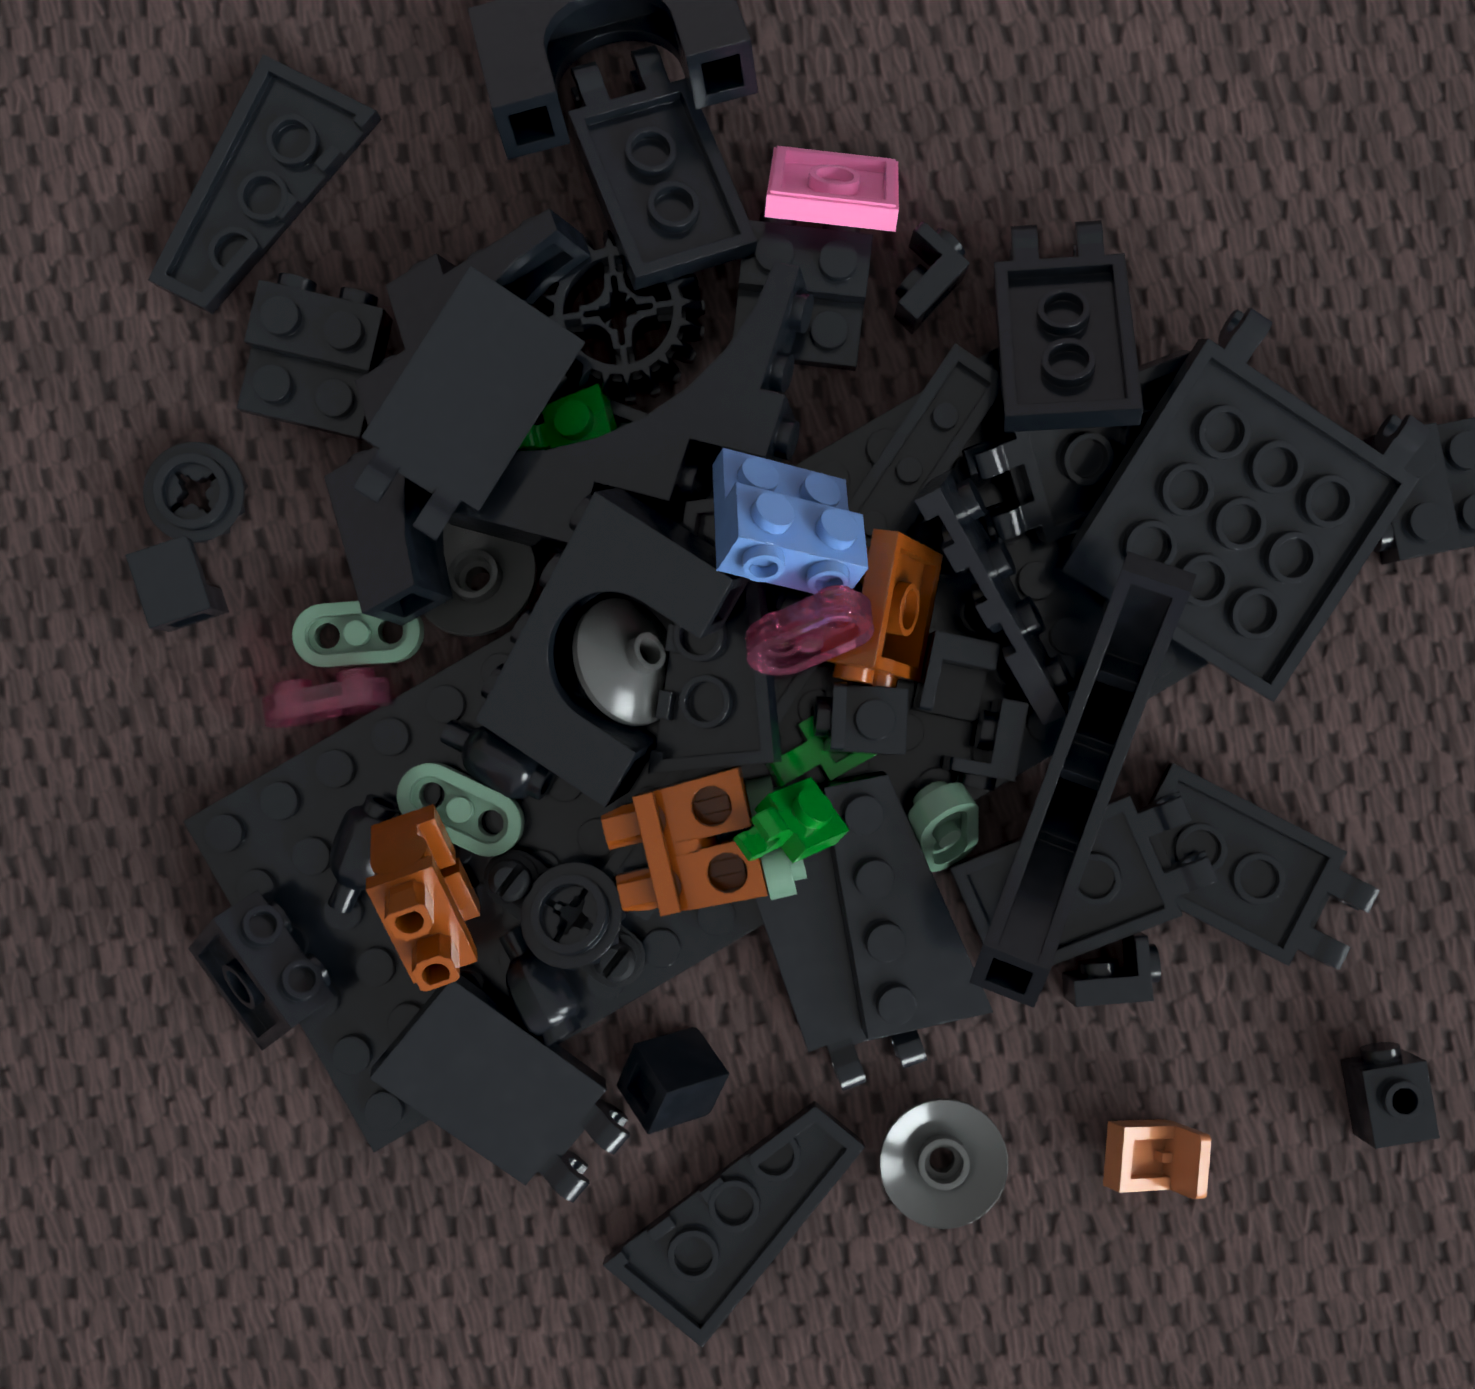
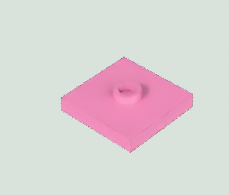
M785 146L774 147L764 217L896 232L899 212L898 161L896 159Z

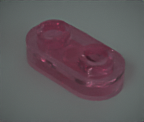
M833 585L825 587L815 595L780 611L764 615L760 620L750 625L746 631V653L749 666L767 675H790L865 644L874 633L871 601L867 596L854 591L850 587Z
M362 667L336 673L337 682L313 686L312 680L295 679L276 683L273 685L274 694L262 698L265 726L271 728L296 727L368 714L379 707L393 705L389 679L375 677L374 668Z

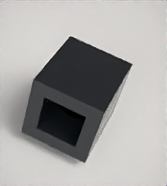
M1394 1042L1366 1044L1359 1048L1361 1056L1340 1059L1352 1131L1355 1136L1375 1149L1440 1138L1426 1060L1401 1049L1400 1044Z

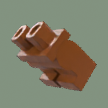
M735 766L702 777L639 793L632 797V803L624 804L601 816L609 850L643 842L648 867L620 873L616 876V885L623 911H646L658 908L660 917L686 910L768 896L769 891L761 858L748 861L733 840L734 837L718 841L716 836L752 827V815L741 766Z
M431 804L371 825L370 865L375 875L366 878V892L413 984L417 983L420 990L426 992L456 982L460 978V967L478 961L477 948L465 921L480 916V901L460 859L456 858L455 848L435 805Z

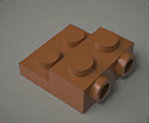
M873 529L871 544L866 547L869 568L860 579V583L863 586L861 596L848 595L844 601L835 599L833 609L827 613L822 626V643L826 648L824 661L835 664L833 677L854 681L865 686L896 688L898 679L915 682L921 681L943 555L899 531Z

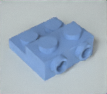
M722 448L712 465L716 571L745 577L756 582H766L813 593L820 597H830L844 601L869 568L863 514L849 511L846 479Z

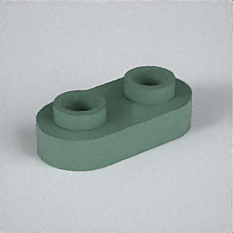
M359 601L322 603L308 607L298 616L292 630V641L298 655L307 663L317 667L338 668L399 663L408 660L420 649L424 639V624L421 617L402 626L403 635L401 639L396 643L389 644L382 635L383 626L388 621L363 614ZM333 624L339 630L340 638L334 647L327 649L320 642V632L325 626Z
M442 763L417 765L410 769L399 782L397 804L402 815L429 806L424 799V790L431 782L439 784L444 790L445 797L443 803L436 807V810L451 842L474 854L485 857L503 854L514 847L523 834L525 825L524 814L521 806L515 799L504 796L483 785L475 778ZM488 810L498 812L503 818V828L498 834H490L482 826V817Z
M770 775L745 781L752 818L757 814L755 811L756 806L767 794L782 789L786 785L773 788ZM781 847L760 857L770 899L776 900L797 895L795 881L807 879L803 859L792 864Z
M937 781L920 790L913 799L914 806L908 814V820L931 872H937L956 864L976 846L979 832V807L962 783L954 782L947 784L945 781Z

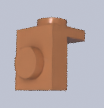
M1172 1120L1108 1121L1103 1186L1119 1193L1172 1190L1191 1199H1204L1207 1196L1211 1137L1207 1133Z

